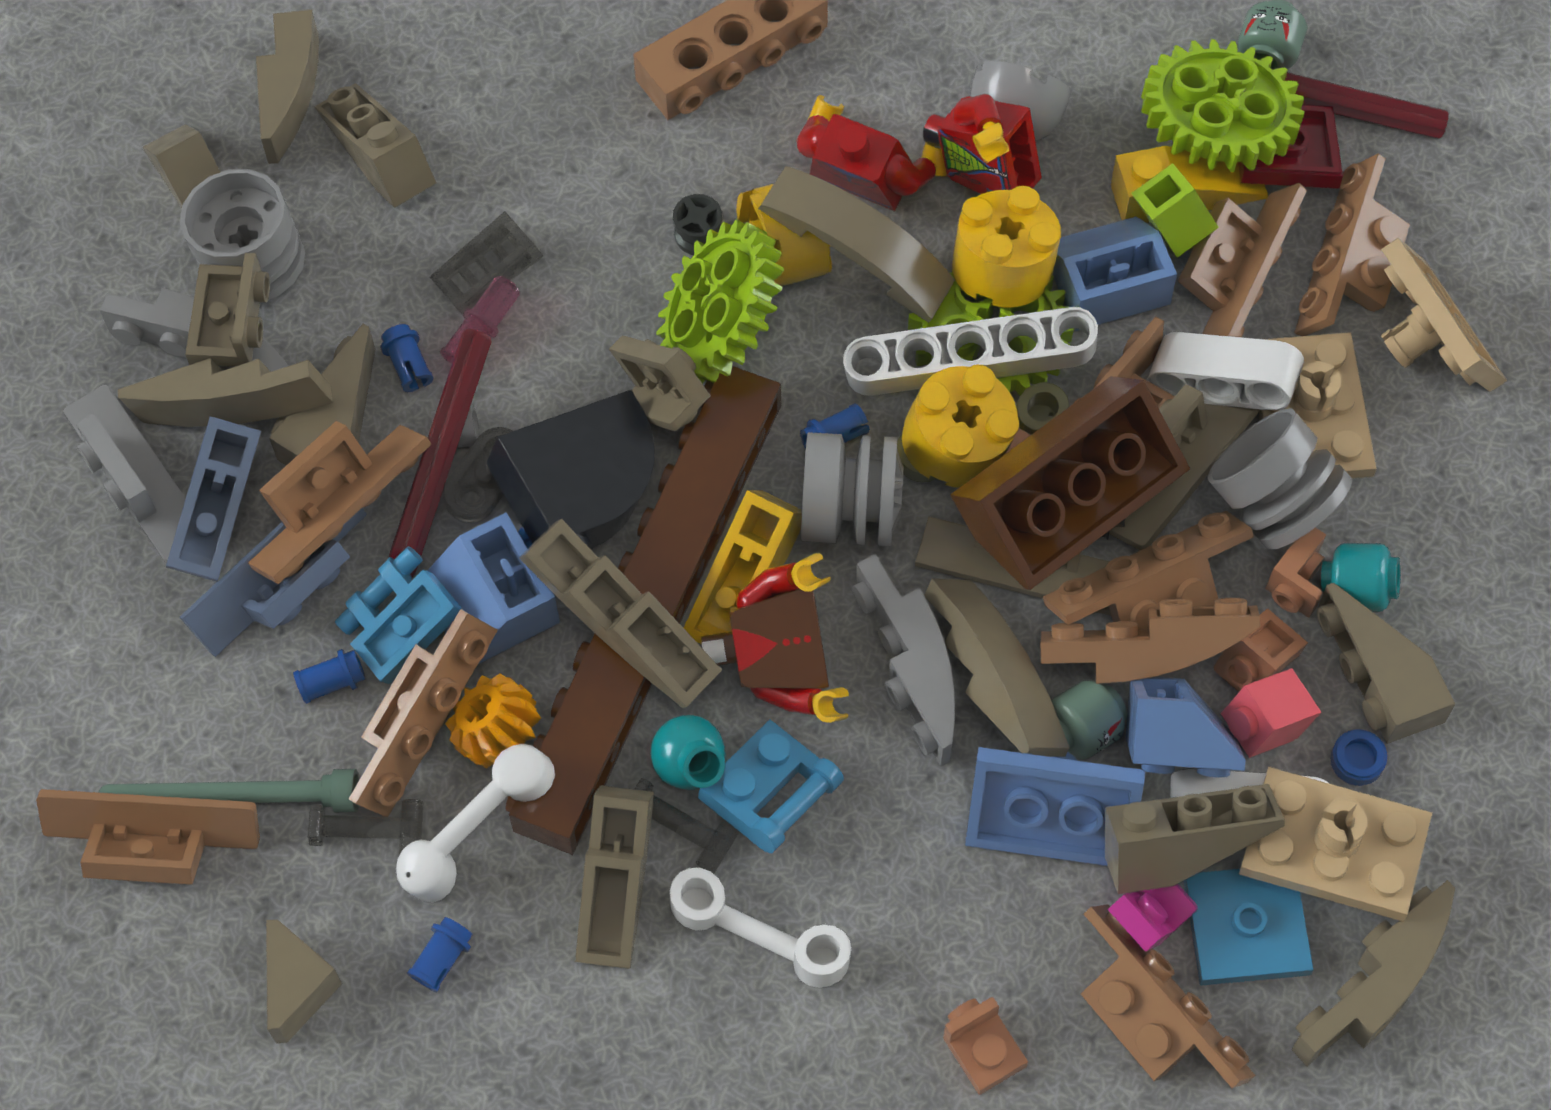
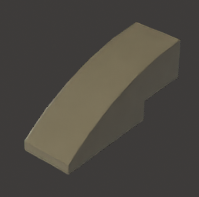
M312 9L274 13L276 54L256 56L260 134L268 164L279 163L293 142L306 115L314 91L319 63V34Z
M600 785L594 794L589 849L585 854L575 962L631 968L646 869L654 792Z

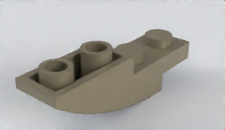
M1448 880L1434 892L1425 886L1414 894L1404 922L1398 921L1392 926L1387 920H1384L1362 940L1366 950L1358 962V965L1369 977L1362 971L1355 974L1337 991L1336 994L1342 999L1328 1012L1321 1006H1318L1296 1026L1295 1029L1300 1035L1292 1051L1306 1066L1310 1065L1347 1032L1364 1049L1386 1028L1401 1010L1430 966L1442 941L1455 893V887Z

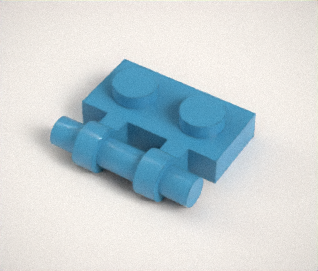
M409 546L395 559L389 557L378 568L380 575L363 592L356 591L346 601L347 609L335 620L336 625L347 635H351L362 625L364 630L350 645L379 681L391 684L395 680L415 644L426 649L453 622L459 610L462 609L432 572L423 569L412 580L411 572L423 559ZM394 591L397 596L379 614L378 606Z

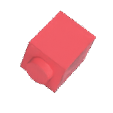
M1291 668L1245 685L1220 714L1229 726L1233 736L1237 738L1248 757L1251 758L1299 738L1321 714V710Z

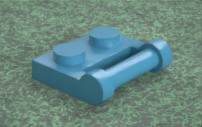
M769 719L725 763V770L719 781L710 787L700 788L698 799L760 849L767 853H773L785 841L784 833L824 793H832L844 781V776L832 761L825 758L820 759ZM797 773H800L807 779L769 818H761L757 815Z

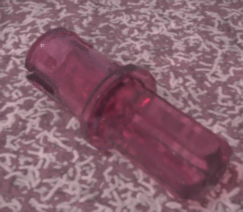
M497 276L474 308H467L464 311L463 317L465 320L446 346L440 351V354L446 361L452 364L461 334L465 329L479 330L491 338L497 336L499 333L498 324L520 295V291L515 283L503 276Z

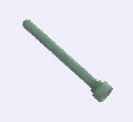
M334 769L332 775H323L322 780L106 784L100 788L98 793L253 803L322 802L323 807H332L334 813L358 811L359 805L349 800V797L359 782L360 777L357 769Z

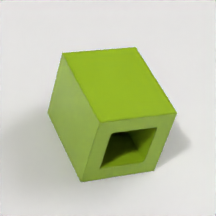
M1173 163L1131 193L1154 229L1160 232L1163 241L1177 258L1219 228L1196 190Z

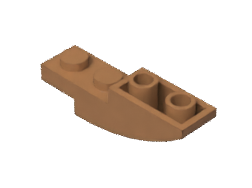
M1243 598L1216 599L1214 606L1192 607V601L1187 599H1167L1160 601V608H1148L1149 629H1138V623L1130 621L1107 623L1106 630H1084V625L1081 623H1071L1069 625L1057 623L1051 626V631H1041V664L1096 663V684L1127 682L1156 677L1187 668L1237 644L1260 627V615L1257 605L1247 606V600Z

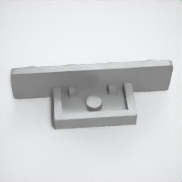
M102 385L65 407L63 412L83 441L77 448L91 471L94 473L102 469L109 481L104 483L103 487L119 511L128 507L164 562L167 563L186 498L109 386Z

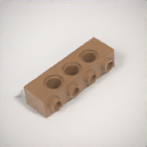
M726 0L634 53L635 79L667 120L680 113L689 114L698 109L705 98L721 89L725 91L733 89L743 80L746 74L758 67L774 65L787 50L799 43L808 44L816 40L823 33L824 29L828 27V0ZM736 43V44H740V45L732 46V45H729V44ZM690 67H700L698 69H688Z

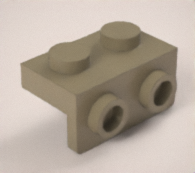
M245 253L243 266L199 264L185 353L190 365L211 358L218 366L236 367L252 361L253 349L261 347L263 341V321L258 315L260 302L267 303L269 298L270 278L268 272L261 270L256 253Z
M622 335L609 348L612 355L634 383L635 387L632 389V392L643 408L650 424L676 431L691 422L697 415L698 408L711 396L694 373L696 370L694 361L678 347L671 349L657 345L648 339L642 341Z

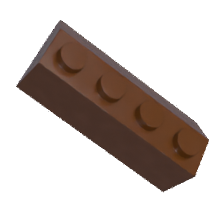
M1111 376L950 494L975 540L1024 589L1031 590L1190 470V467L1144 380Z

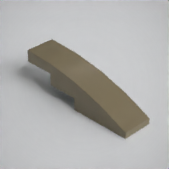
M209 358L118 389V398L143 423L182 427L207 426L210 416L235 424L284 417L333 403L331 385L309 360L271 372L260 359L222 371Z
M563 519L556 521L519 557L553 594L600 639L682 708L688 707L722 671L715 661L649 591L641 594L606 555L598 558Z
M932 578L924 596L952 625L945 645L973 674L965 693L1021 753L1047 757H1065L1070 747L1052 701L1028 654L1000 612L972 580Z

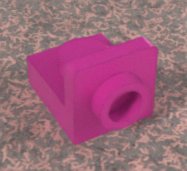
M1176 884L1171 887L1126 893L1108 911L1143 950L1147 952L1161 945L1197 911L1198 906L1181 886Z

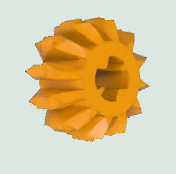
M499 673L492 679L481 675L476 687L473 689L464 687V697L453 707L455 714L445 723L450 730L451 736L449 741L454 744V748L465 758L467 757L476 765H481L487 769L494 764L495 759L503 750L510 746L524 744L528 740L535 739L536 736L532 727L540 721L541 717L536 711L535 706L537 702L532 698L531 692L523 685H518L510 677H505Z

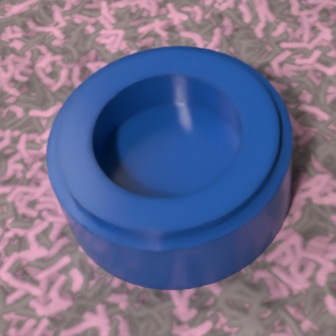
M1361 729L1350 730L1342 734L1335 742L1330 757L1331 765L1336 775L1344 782L1356 786L1368 785L1381 776L1387 763V750L1382 740L1372 732Z

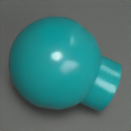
M682 715L672 718L658 729L652 740L650 753L653 768L658 776L672 787L685 790L710 787L718 782L724 773L726 751L719 730L710 721L702 717Z

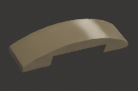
M785 166L758 208L800 237L808 230L891 286L886 295L928 323L934 317L955 281L934 255L895 222L850 193L803 171Z

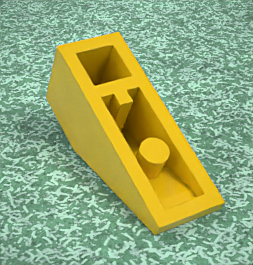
M1160 146L1120 154L1115 157L1111 189L1121 220L1137 216L1146 223L1150 222L1131 193L1172 163L1193 186L1208 210H1212L1216 202L1226 198L1231 199L1238 205L1267 199L1268 197L1265 185L1241 183L1238 162L1234 172H1230L1225 162L1218 161L1213 170H1210L1206 158L1200 157L1195 163L1191 164L1189 163L1190 152L1183 150L1173 155L1171 153L1172 146Z
M763 490L746 491L683 627L696 642L702 644L701 636L732 631L729 611L731 607L736 605L738 593L764 570L785 564L801 530L802 509Z

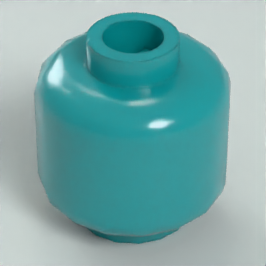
M1341 543L1335 549L1332 561L1322 562V592H1324L1326 585L1335 583L1372 612L1384 611L1388 607L1390 600L1398 599L1400 595V558L1392 557L1389 548L1382 543Z

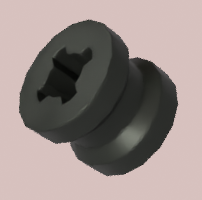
M692 194L677 202L673 210L674 238L677 246L684 252L694 255V243L696 240L706 244V236L709 229L719 232L723 214L719 203L715 199L705 194ZM691 226L700 228L701 232L691 230Z

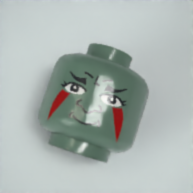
M1285 0L1263 1L1254 4L1248 10L1239 34L1238 51L1244 53L1250 47H1254V58L1261 60L1264 57L1271 56L1273 60L1270 68L1289 69L1298 60L1307 32L1306 20L1291 3Z
M1083 680L1051 700L1070 747L1068 752L1075 756L1076 759L1087 760L1111 746L1123 736L1124 721L1127 719L1126 706L1118 692L1108 684L1101 685L1096 684V681Z

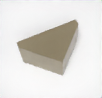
M186 124L143 146L144 152L181 208L193 188L209 176L220 173L200 132Z
M278 919L266 920L267 1030L275 1043H287L342 985V982L335 969Z

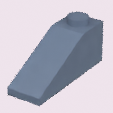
M209 417L166 568L218 582L260 437V430Z

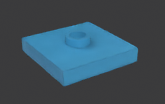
M1240 869L1198 872L1184 880L1185 892L1198 906L1197 911L1190 917L1200 986L1311 976L1313 964L1300 892L1239 875Z

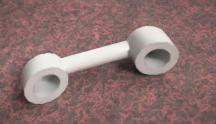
M526 744L513 745L503 750L494 761L492 767L493 780L431 841L422 839L413 841L402 850L396 866L397 880L401 887L409 894L425 902L433 903L446 897L455 885L457 875L456 865L450 853L507 796L523 802L536 800L543 796L550 789L555 778L554 765L550 758L535 747Z
M688 868L679 872L673 879L670 888L671 911L676 920L684 927L693 930H706L717 925L793 961L795 973L801 981L809 986L819 988L831 986L840 981L847 973L850 963L851 945L847 935L839 928L825 924L813 926L797 939L725 905L724 887L719 878L708 870Z

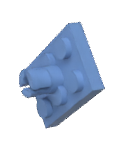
M978 747L965 846L1108 866L1105 859V807L1141 802L1145 770L1078 761L1069 752H1067L1065 757H1047Z

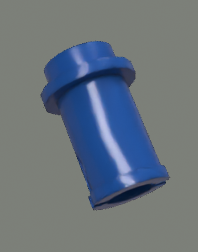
M399 324L387 329L381 336L383 342L380 348L385 356H390L401 381L403 391L413 392L419 389L413 371L417 379H421L424 387L432 383L434 379L432 372L429 371L417 345L420 340L418 332L411 330L407 324Z
M854 403L848 408L819 422L815 419L809 420L806 428L800 431V437L806 449L808 432L842 434L844 443L856 437L868 434L870 428L866 424L868 420L865 413L858 404Z
M343 649L338 650V656L301 671L293 672L298 690L306 704L313 699L350 686L352 690L357 689V683L366 680L363 667L355 650L347 653Z
M444 917L440 925L433 924L431 930L434 932L433 936L413 967L407 972L413 980L433 992H438L440 984L462 951L468 952L471 948L468 941L472 937V933L448 917Z

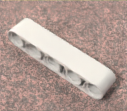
M1068 307L866 336L854 340L847 346L844 352L843 364L851 388L859 394L869 396L921 389L922 385L933 374L955 366L971 367L977 364L984 365L993 371L996 378L1077 367L1086 364L1093 358L1097 348L1098 325L1095 317L1089 311L1080 307ZM1078 328L1086 333L1088 339L1081 345L1070 346L1064 343L1060 336L1065 330ZM1017 336H1028L1036 342L1035 348L1027 353H1017L1008 344ZM967 343H976L985 350L979 359L973 361H966L960 358L957 351ZM917 350H924L933 356L931 363L923 368L911 367L905 360L909 354ZM867 357L875 358L882 364L875 374L869 376L861 375L854 370L856 364L861 359Z

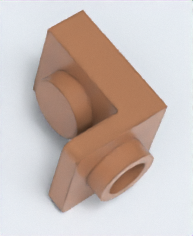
M1316 527L1290 546L1273 568L1265 587L1266 590L1272 593L1273 600L1281 608L1291 613L1299 611L1308 618L1315 611L1323 594L1318 587L1309 582L1325 560V557L1319 554L1326 534Z
M1267 608L1260 614V627L1237 644L1224 650L1215 663L1214 670L1239 692L1247 684L1280 673L1299 657L1308 642Z
M994 997L980 1004L977 999H971L955 1008L948 1015L950 1022L945 1025L943 1036L944 1041L979 1095L1023 1070L1028 1065L1027 1059L998 1016L999 1005Z

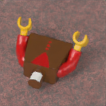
M814 553L797 563L764 570L738 593L736 605L730 608L729 614L732 631L701 636L703 650L718 666L738 664L741 687L750 688L756 698L789 712L816 715L821 721L830 723L848 718L849 714H840L834 709L833 698L849 696V692L843 687L825 691L818 689L829 687L814 590L830 582L831 579L830 576L819 579L813 575L811 564L824 559L822 554Z

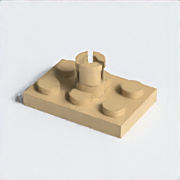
M1396 238L1382 248V252L1391 264L1384 269L1385 273L1401 294L1406 293L1416 305L1411 309L1412 314L1407 316V319L1393 329H1388L1381 334L1384 343L1396 360L1406 368L1414 363V360L1441 343L1442 345L1445 344V346L1438 351L1445 363L1455 375L1460 373L1470 386L1477 382L1490 392L1505 383L1507 379L1427 261L1400 238Z
M1351 332L1264 339L1286 342L1296 347L1304 357V364L1290 404L1284 409L1292 408L1318 439L1313 451L1327 449L1336 459L1335 465H1341L1351 478L1374 477L1377 468ZM1261 409L1259 411L1260 421L1280 410Z
M1268 767L1264 784H1269L1285 819L1284 827L1246 847L1239 875L1404 922L1408 914L1432 812Z

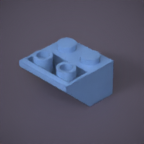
M1136 216L1061 237L1053 276L1058 290L1064 289L1066 292L1064 305L1067 307H1080L1089 311L1095 317L1097 325L1170 305L1177 272L1160 232Z
M507 512L459 535L427 570L437 577L462 607L463 611L498 630L488 646L487 653L478 664L560 623L554 594L519 559L527 550V547ZM451 624L444 630L445 634L448 631Z
M1150 677L1130 681L1126 742L1133 764H1142V770L1157 774L1173 773L1175 766L1197 768L1198 774L1208 777H1227L1230 775V770L1245 771L1246 760L1236 738L1185 679Z

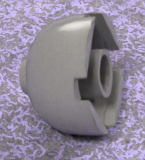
M992 60L984 61L982 66L978 63L971 83L970 97L988 94L994 101L1030 108L1035 141L1047 137L1060 124L1072 92L1068 85L1050 75L1047 76L1044 84L1038 78L1031 76L1033 69L1022 65Z

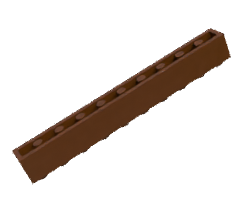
M732 366L731 375L728 377L719 373L715 383L706 381L704 387L711 396L700 406L702 409L696 422L691 421L685 425L679 441V449L682 450L675 465L669 463L665 467L658 486V492L661 493V496L655 508L647 507L644 511L637 530V536L641 538L634 552L626 551L618 566V569L641 594L649 591L679 624H681L781 408V383ZM594 634L591 643L584 641L580 645L573 663V671L576 674L569 689L562 687L553 702L551 717L554 720L547 735L540 733L533 743V747L549 757L554 765L555 778L552 786L543 796L536 800L523 802L508 796L506 811L510 812L509 818L513 832L571 855L574 854L592 815L594 794L600 785H606L652 686L649 680L596 634Z

